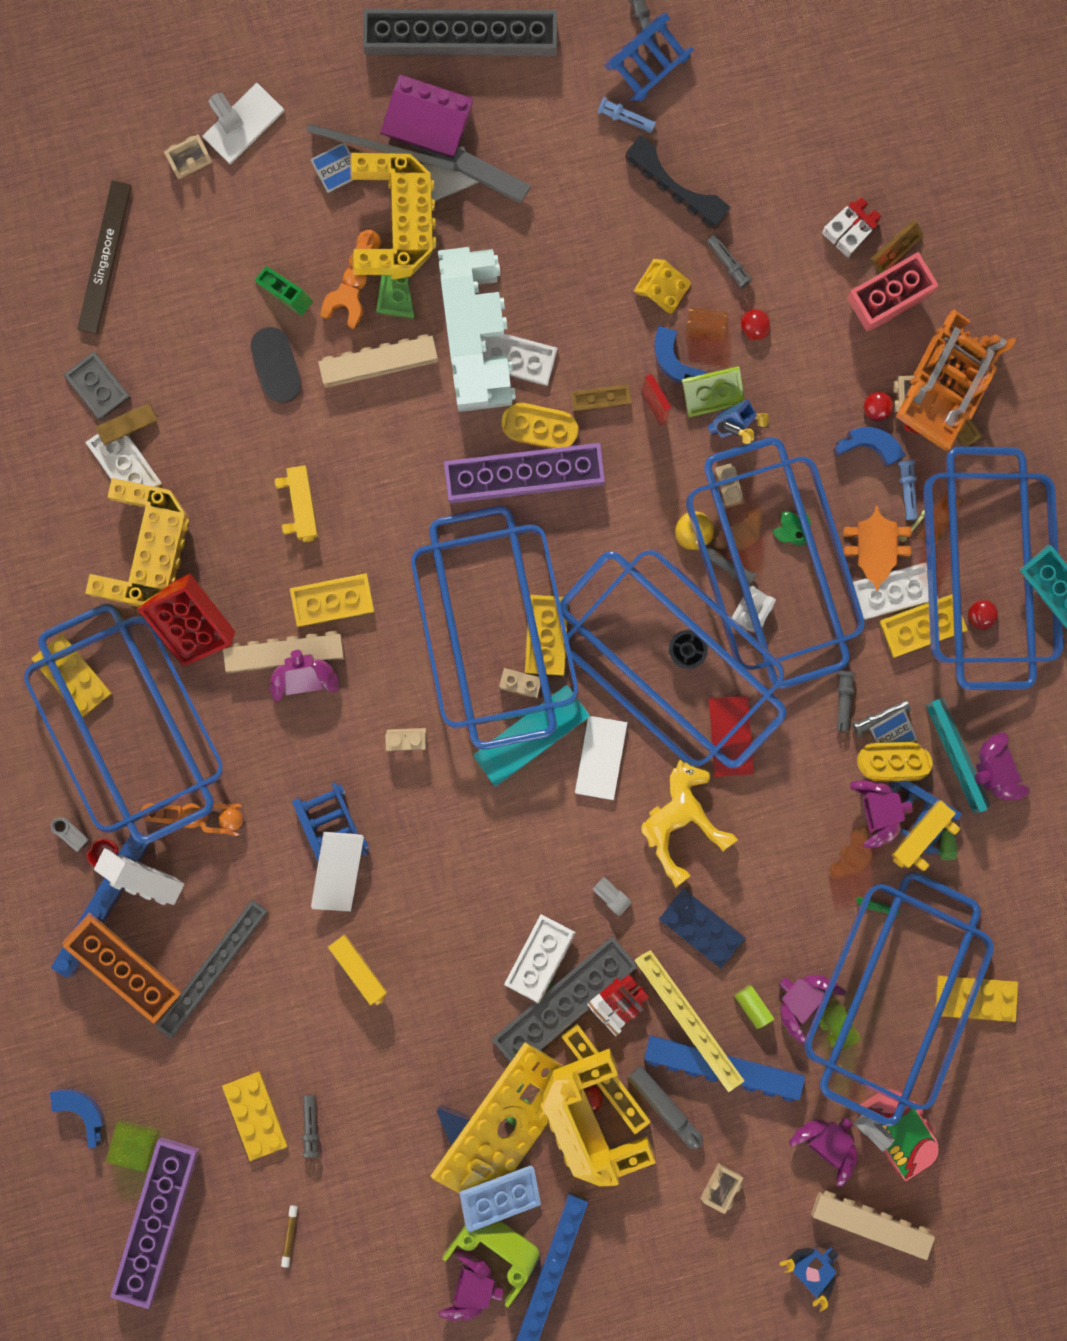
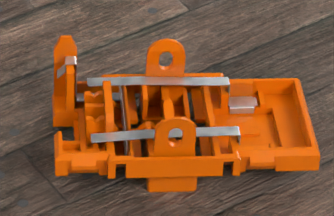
M955 309L948 314L943 323L944 327L936 330L935 333L937 335L933 336L913 374L915 377L910 380L912 386L896 415L898 419L944 451L951 450L958 434L966 423L965 421L970 420L976 411L997 369L994 363L997 362L1000 354L1010 350L1017 340L1015 338L1004 340L995 334L989 338L987 335L982 336L978 343V337L971 338L969 336L971 332H963L966 325L971 321ZM954 357L957 358L955 367L949 365L950 360L954 359ZM961 361L964 363L963 368L966 370H958ZM944 374L949 375L946 384L942 385L939 381L943 378ZM952 379H955V380L953 381L951 387H950V390H949L948 387H949V385L951 384Z

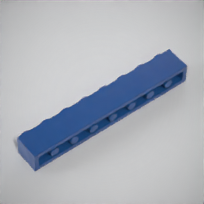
M130 834L119 854L126 856L134 862L138 861L141 863L152 843L140 844ZM104 878L76 926L89 912L104 924L125 888L116 889L109 885L110 881ZM63 947L52 964L51 969L66 978L73 977L81 962Z
M649 1035L643 1057L644 1060H647L648 1065L658 1067L659 1064L666 1065L667 1070L678 1072V1069L685 1070L687 1075L697 1077L698 1074L704 1075L706 1080L713 1082L719 1079L697 1047ZM726 1055L743 1078L744 1082L741 1085L744 1086V1090L755 1092L756 1089L762 1090L764 1095L775 1097V1094L781 1095L783 1100L794 1102V1099L800 1100L805 1081L804 1075Z
M571 1192L568 1193L515 1341H539L586 1210L587 1198Z

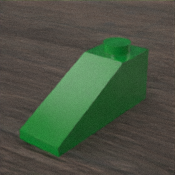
M267 266L254 280L300 316L314 302L303 289Z

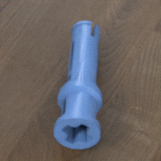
M603 97L597 111L598 114L603 113L612 117L614 121L622 120L649 133H652L656 124L655 121L624 109L620 103L615 104L608 101L606 97Z
M915 460L898 462L901 472L899 482L903 484L906 521L918 519L915 483L917 480L914 472Z

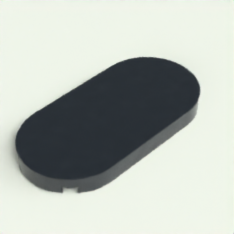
M263 328L256 332L251 340V352L263 390L273 401L279 403L290 402L298 395L302 382L289 340L285 333L278 328Z

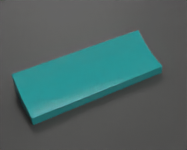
M1046 545L1019 571L1067 629V564L1052 545Z
M566 685L551 696L552 701L558 702L569 699L573 692ZM578 698L571 705L554 709L557 727L550 736L492 749H480L473 754V757L495 787L591 717ZM547 711L524 716L493 740L547 729L549 726Z
M942 697L925 704L972 813H980L987 810L991 805L982 785L977 784L975 781V774L977 773L944 698Z

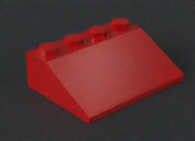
M191 574L172 582L137 609L183 667L230 646L236 632Z

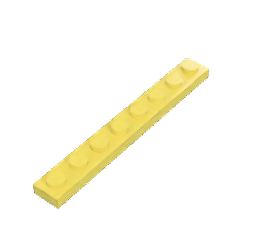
M650 950L635 959L639 968L726 1090L730 1092L744 1082L743 1078L653 952Z

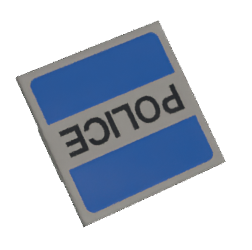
M345 142L310 159L327 193L354 181L350 180L351 153Z
M905 709L870 728L876 743L914 742L918 740Z

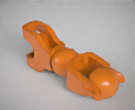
M373 230L361 232L357 237L355 249H379L381 245L380 236ZM351 255L348 264L349 268L343 274V283L340 284L339 289L326 295L320 314L322 318L329 319L336 308L346 307L349 310L348 326L355 330L364 313L359 298L361 295L360 289L365 286L367 276L353 275Z
M152 803L145 804V805L141 808V811L144 810V809H146V808H149V807H151V806H153V805H155V804H152ZM193 803L184 806L168 805L156 811V815L153 818L148 815L143 820L172 824L204 807L200 808ZM214 803L213 808L223 809L218 816V823L221 828L207 827L208 815L184 827L191 829L200 825L206 833L237 836L239 835L237 830L243 823V815L239 810L242 805L238 803Z

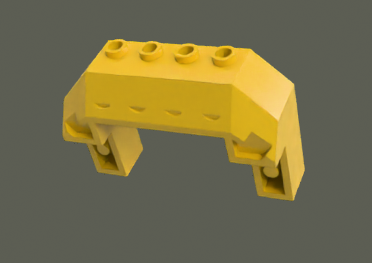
M351 153L350 180H388V189H391L393 232L392 249L353 250V275H391V279L410 277L430 258L432 250L436 248V237H432V230H435V218H432V211L435 210V200L431 199V192H434V180H431L430 172L411 154Z
M112 478L108 493L109 499L145 507L129 582L90 574L85 593L93 597L139 607L176 581V572L181 562V550H183L185 545L184 537L189 527V517L170 490Z
M610 1048L553 1070L543 1093V1103H540L544 1115H547L549 1119V1127L557 1137V1145L564 1153L563 1158L566 1166L570 1167L574 1177L597 1186L619 1185L618 1177L656 1163L655 1154L647 1136L610 1150L584 1092V1088L618 1075L617 1065Z

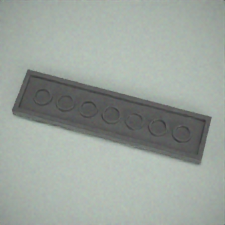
M611 936L544 994L540 1004L534 1002L491 1040L510 1063L525 1042L539 1050L543 1049L590 1008L587 1003L610 984L614 983L613 981L616 978L621 981L628 976L638 965L616 939Z

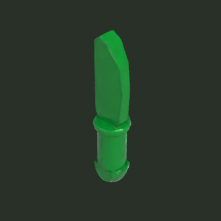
M858 896L856 901L861 905L863 897ZM869 900L866 909L888 914L891 906Z

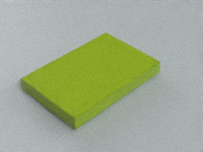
M739 366L682 379L688 417L731 408L745 401Z

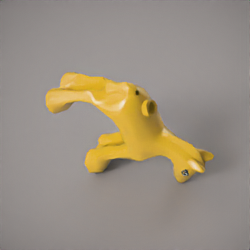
M682 760L678 762L677 767L673 769L670 775L672 801L661 809L657 806L650 811L651 817L646 822H643L641 826V832L647 838L649 847L657 845L656 855L663 864L665 872L672 880L675 888L690 878L691 875L686 870L677 867L670 858L668 851L670 832L684 827L690 821H693L723 852L738 841L733 834L716 829L707 819L700 803L692 795V786L708 783L710 780L709 772L683 763Z

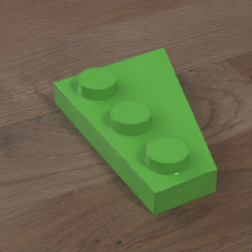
M382 275L376 313L414 319L408 277L391 279V275Z

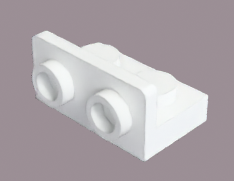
M749 586L761 627H763L764 621L772 611L776 599L767 596L754 586ZM743 596L732 618L744 629L755 633Z

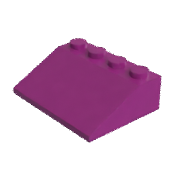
M400 75L393 90L380 134L454 158L472 113L473 98Z

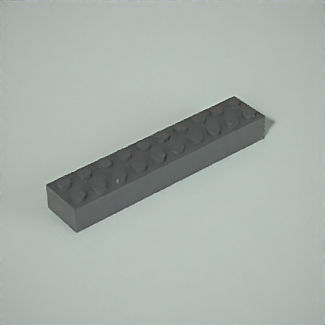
M363 9V50L365 55L557 56V10Z

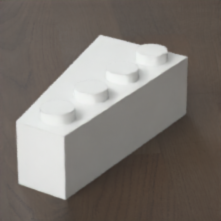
M104 848L94 868L95 871L110 881L109 885L119 890L123 887L125 891L136 895L138 892L140 896L148 900L155 898L154 900L162 905L166 903L174 905L184 886L183 882L172 875L155 868L151 869L143 863L134 862L121 854L117 856Z

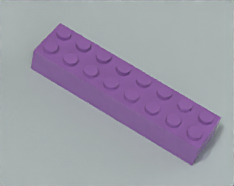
M600 443L444 461L449 504L603 486L605 484Z
M163 1137L157 1141L110 1298L146 1309L153 1305L199 1148Z

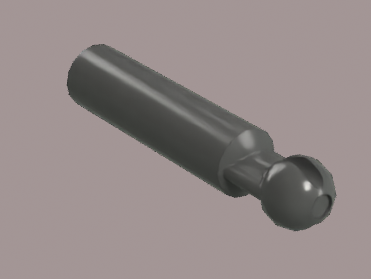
M641 1065L632 1071L626 1078L671 1130L679 1135L689 1149L695 1150L700 1148L703 1144V1136L687 1120L688 1118Z

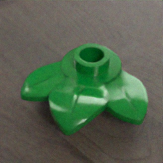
M784 511L781 516L782 526L773 530L774 536L783 543L792 542L796 546L805 545L807 542L799 516L797 517L792 512ZM806 514L807 519H808V522H809V525L811 526L810 518H809V516ZM801 533L803 534V537L801 539L796 538V534Z

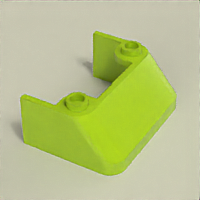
M501 1220L471 1232L466 1230V1225L464 1224L445 1251L443 1260L447 1261L457 1245L464 1250L470 1251L476 1248L479 1242H482L512 1264L507 1277L509 1283L514 1287L505 1298V1306L509 1307L537 1264L540 1257L539 1249Z

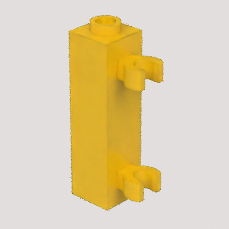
M306 465L286 468L288 477L276 478L275 486L277 489L289 486L295 523L283 524V533L297 532L299 540H303V542L314 541V538L319 537L308 468Z
M941 800L937 801L891 854L894 857L893 861L901 868L903 866L909 868L914 863L919 869L925 871L929 864L919 856L944 827L953 835L959 832L961 828L951 821L956 813Z
M346 934L328 946L329 950L370 1005L373 1003L378 1005L386 999L384 995L388 991Z

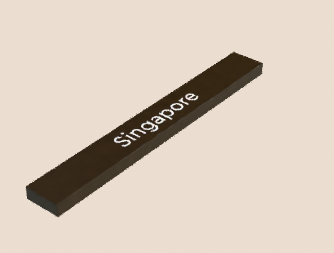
M111 181L77 329L79 331L98 334L132 187L131 184Z

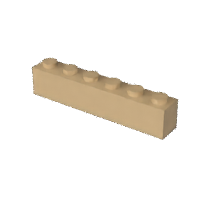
M424 334L411 341L409 339L399 340L398 344L384 343L379 345V348L372 349L367 347L361 349L358 353L345 352L336 358L334 356H327L322 358V361H318L324 387L327 388L438 363L433 336Z
M337 631L326 632V636L319 637L318 634H308L303 639H298V636L286 637L287 641H279L276 638L268 639L267 643L259 644V641L247 642V646H240L239 643L231 644L228 648L223 649L225 671L227 673L276 668L280 665H285L284 660L291 657L290 654L294 650H301L303 655L311 654L315 660L332 661L345 659L342 635L337 634Z
M826 1190L824 1193L818 1192L811 1212L813 1218L919 1258L928 1259L935 1239L930 1233V1229L919 1226V1229L912 1227V1223L904 1219H900V1222L893 1220V1216L888 1213L881 1212V1215L877 1214L869 1206L863 1205L861 1208L855 1205V1201L848 1198L843 1200L837 1199L836 1194Z

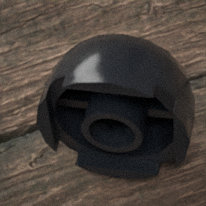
M686 629L673 636L669 643L668 652L675 665L682 669H693L705 661L709 646L691 629Z

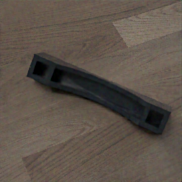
M640 135L627 150L625 159H627L626 162L632 168L637 167L642 171L641 174L647 180L652 179L657 183L656 186L662 192L667 191L672 195L671 198L676 203H682L687 207L686 210L691 215H697L701 218V222L706 227H712L715 230L730 212L731 207L717 195L695 193L677 184L662 167L657 156L656 147Z

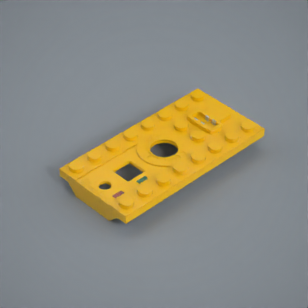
M525 1042L431 1174V1177L459 1193L514 1172L548 1124L549 1119L547 1115H544L540 1103H543V1093L553 1070L561 1068L563 1065ZM548 1068V1074L546 1076H542V1070ZM531 1083L540 1090L529 1104L522 1100L520 1096ZM506 1118H515L516 1127L514 1131L507 1137L498 1136L500 1123Z

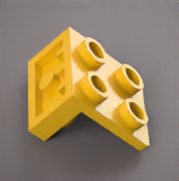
M653 259L634 292L639 296L649 297L668 314H672L690 287L691 281L666 260Z

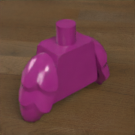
M294 650L290 654L291 657L284 660L285 665H280L274 670L271 675L269 690L272 693L273 700L279 702L284 689L286 695L322 690L323 686L328 691L336 693L340 687L337 675L327 662L321 659L315 660L311 654L303 655L301 650Z
M1005 732L992 735L980 748V762L976 764L978 773L975 774V781L979 785L983 784L985 790H992L993 794L1002 800H1021L1030 794V789L1027 786L1018 784L1022 782L1009 748H1004L1009 741V737Z
M866 779L851 782L849 788L858 794L864 795L862 800L870 834L877 833L862 845L865 848L881 847L885 843L893 841L900 832L901 823L905 821L904 814H910L913 811L911 802L901 803L899 794L893 793L892 789L882 782Z
M808 975L803 980L799 978L795 984L785 977L778 985L786 992L782 998L783 1003L780 1006L781 1021L787 1027L790 1036L795 1037L801 1044L805 1043V1036L797 1019L804 1025L819 1007L824 995L822 991L826 990L830 979L823 975ZM836 982L831 994L846 996V991Z
M845 1117L838 1125L833 1121L826 1122L825 1120L807 1122L804 1127L796 1130L795 1135L789 1141L790 1147L806 1141L805 1144L833 1168H838L836 1186L843 1187L847 1180L851 1178L853 1168L857 1164V1150L855 1145H853L854 1139L847 1134L853 1124Z
M457 1249L454 1255L466 1265L461 1267L453 1299L454 1306L447 1307L438 1312L440 1318L453 1322L459 1320L468 1321L477 1317L483 1309L488 1308L490 1299L501 1301L503 1289L493 1287L494 1279L491 1277L492 1272L488 1263L471 1251Z

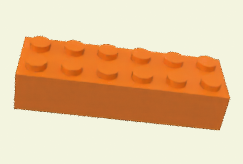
M90 912L62 942L63 947L153 1024L181 994L180 990Z

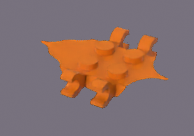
M876 505L873 515L867 520L858 522V527H844L843 537L858 536V546H844V556L858 555V566L863 569L867 579L874 584L876 591H878L881 583L888 578L890 571L896 566L897 555H911V546H897V536L910 537L911 527H897V522L884 518Z

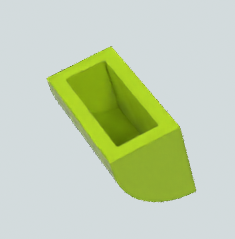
M750 984L734 995L756 1029L774 1020V1017Z

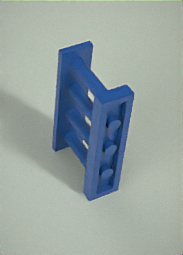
M667 13L660 14L604 64L608 71L618 70L633 89L635 94L630 98L631 101H642L648 96L647 91L680 62L683 64L690 59V53L694 51L693 47L684 50L668 30L666 22L670 20V17ZM656 31L662 33L678 54L672 62L667 60L652 40V35ZM642 43L648 46L664 67L657 75L654 74L638 53L639 50L637 48ZM628 56L634 59L650 80L642 88L624 66L623 60Z
M890 781L889 785L893 793H896L897 790L900 791L901 788L908 792L905 802L913 804L918 799L925 802V807L912 827L913 829L939 799L909 781ZM947 805L956 813L952 819L958 820L962 813ZM901 828L899 833L906 837L910 832ZM944 828L923 852L928 855L939 853V850L934 848V845Z
M337 782L332 783L334 790L306 802L298 798L292 801L318 862L323 838L317 837L315 832L318 829L317 827L345 815L350 826L335 833L359 834L343 798L346 795L342 785H338ZM338 797L342 808L315 820L309 818L307 814L310 811L309 809ZM363 839L361 852L363 856L368 855L367 850L370 848L366 839Z

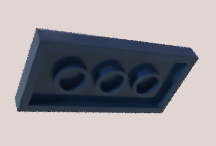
M684 888L659 918L660 921L720 969L745 939L743 935Z

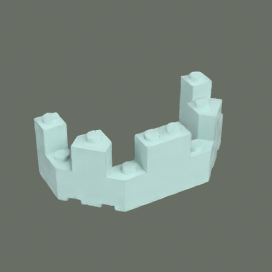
M469 247L438 251L458 412L512 406V400L516 399L515 389L510 388L509 373L513 372L512 361L507 360V355L483 358L482 352H486L485 339L481 340V338L504 336V329H508L506 317H502L501 310H505L504 298H500L499 292L475 295V293H479V284L497 282V276H501L498 255H494L493 249L470 252Z

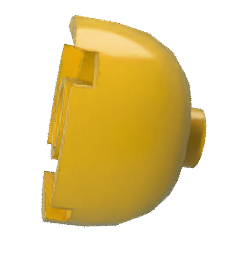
M695 511L706 546L713 538V523L704 513ZM687 512L677 521L675 536L678 543L685 549L699 550Z

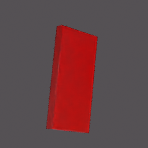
M649 374L644 378L641 393L660 426L667 423L671 405L653 374Z
M748 696L708 699L711 741L714 746H717L749 712ZM750 717L719 749L730 760L738 759L752 744ZM753 754L743 765L737 768L725 766L713 755L714 777L753 775Z

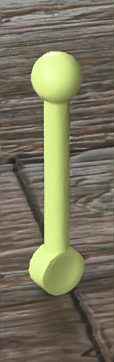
M925 510L922 511L921 516L911 526V532L925 518ZM899 536L900 542H905L907 540V537Z

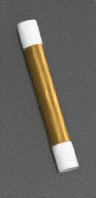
M290 1205L282 1267H289L298 1209V1206Z

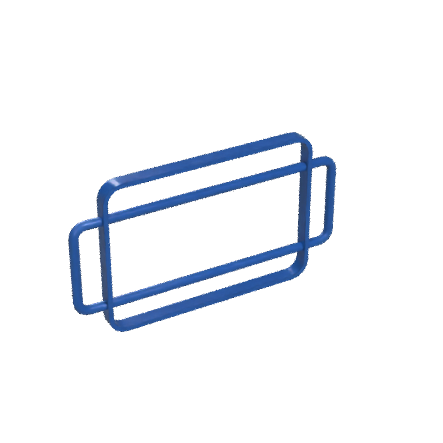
M770 437L708 457L705 461L704 470L709 485L693 490L687 497L686 508L716 604L726 612L693 507V498L698 492L711 490L757 640L769 651L718 486L783 466L837 639L793 652L777 659L783 661L836 643L839 644L842 654V660L837 664L782 681L777 688L784 689L846 668L850 661L846 640L858 636L863 631L865 623L815 463L807 457H797L789 460L783 442L777 438ZM774 445L777 447L781 459L780 463L716 482L712 470L713 463L766 446ZM795 462L805 463L810 469L857 619L855 631L844 636L792 471L791 464ZM721 617L733 658L746 670H755L766 666L769 679L774 685L778 681V677L773 663L762 654L763 663L753 666L746 665L740 658L730 624Z
M954 447L947 454V473L935 474L928 478L924 484L931 651L935 659L940 662L956 663L957 682L964 689H1028L1037 680L1036 662L1055 660L1062 653V623L1052 612L1054 650L1049 657H1036L1033 587L1024 577L1028 657H963L955 479L1020 480L1024 565L1031 560L1027 479L1039 480L1046 488L1049 545H1052L1058 553L1055 486L1047 475L1027 474L1026 456L1018 448ZM958 454L1015 455L1019 461V473H955L954 458ZM936 479H947L955 658L944 656L939 647L932 486ZM1028 662L1029 678L1023 682H968L964 677V663Z
M495 506L436 519L429 528L431 545L418 548L413 553L411 566L440 712L444 722L454 729L468 727L473 745L482 750L550 736L557 727L554 709L571 705L576 700L578 684L544 531L535 525L516 527L512 512L504 506ZM495 514H503L506 517L508 529L439 543L437 528L439 526ZM535 532L543 541L574 686L572 696L563 701H552L517 534ZM510 536L545 704L475 719L441 550ZM429 552H433L466 721L453 722L445 714L416 569L417 559ZM547 711L549 721L547 729L487 742L479 740L476 725Z
M657 550L643 551L631 564L617 552H605L560 602L563 618L573 626L567 634L572 659L685 763L695 767L702 766L714 755L722 764L729 768L740 767L785 720L786 707L772 694L784 679L785 672L780 661ZM653 555L658 558L770 660L779 671L778 681L768 690L634 567L643 556ZM614 559L625 570L578 621L569 613L567 605L607 560ZM628 573L763 695L717 746H714L582 625ZM579 631L710 752L703 760H693L574 652L570 645L572 635ZM767 699L778 709V716L738 759L730 760L719 749Z
M102 604L43 632L39 637L38 645L44 659L33 663L27 668L24 675L25 684L97 829L102 832L111 833L127 826L135 841L140 844H148L208 815L213 809L214 800L207 786L215 783L222 776V761L159 636L143 616H135L124 621L115 606ZM103 612H110L116 625L51 655L46 644L48 638ZM141 623L150 629L218 763V770L212 777L206 780L203 779L127 627ZM119 631L197 783L132 816L55 661ZM48 665L124 819L114 825L103 826L96 820L31 687V675L42 667ZM199 790L201 791L206 801V806L203 809L148 836H142L139 833L134 822Z
M917 872L906 874L898 890L888 885L880 884L866 892L804 1043L807 1056L814 1062L826 1067L820 1081V1088L824 1096L885 1126L897 1124L902 1118L906 1106L914 1110L928 1109L934 1104L994 950L991 938L986 933L976 929L981 909L975 900ZM917 880L970 906L973 910V915L969 925L906 895L905 892L910 881ZM875 890H881L895 898L829 1061L814 1053L811 1045L869 900ZM904 901L966 932L902 1095L899 1096L837 1066L836 1063L901 902ZM974 935L984 942L986 947L985 955L929 1099L924 1105H918L909 1101V1097ZM833 1071L899 1102L893 1117L886 1118L831 1091L828 1083Z

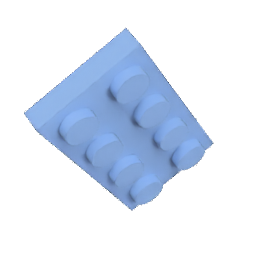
M532 1166L459 1192L466 1230L469 1232L541 1205L535 1170Z

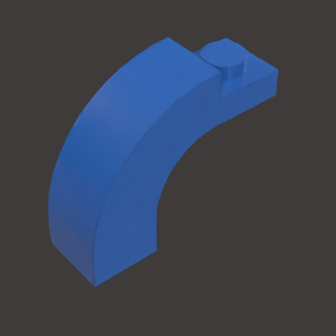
M658 326L654 341V355L661 371L669 379L681 385L684 378L706 374V371L680 363L673 351L677 331Z
M861 427L849 431L847 434L849 440L844 438L836 443L837 446L833 449L837 457L856 447H869L878 453L885 467L906 456L902 447L893 436L873 427Z
M74 1089L51 1091L52 1112L72 1111L77 1113L86 1125L88 1148L98 1147L100 1142H102V1131L98 1130V1127L105 1125L106 1122L97 1102L89 1095Z

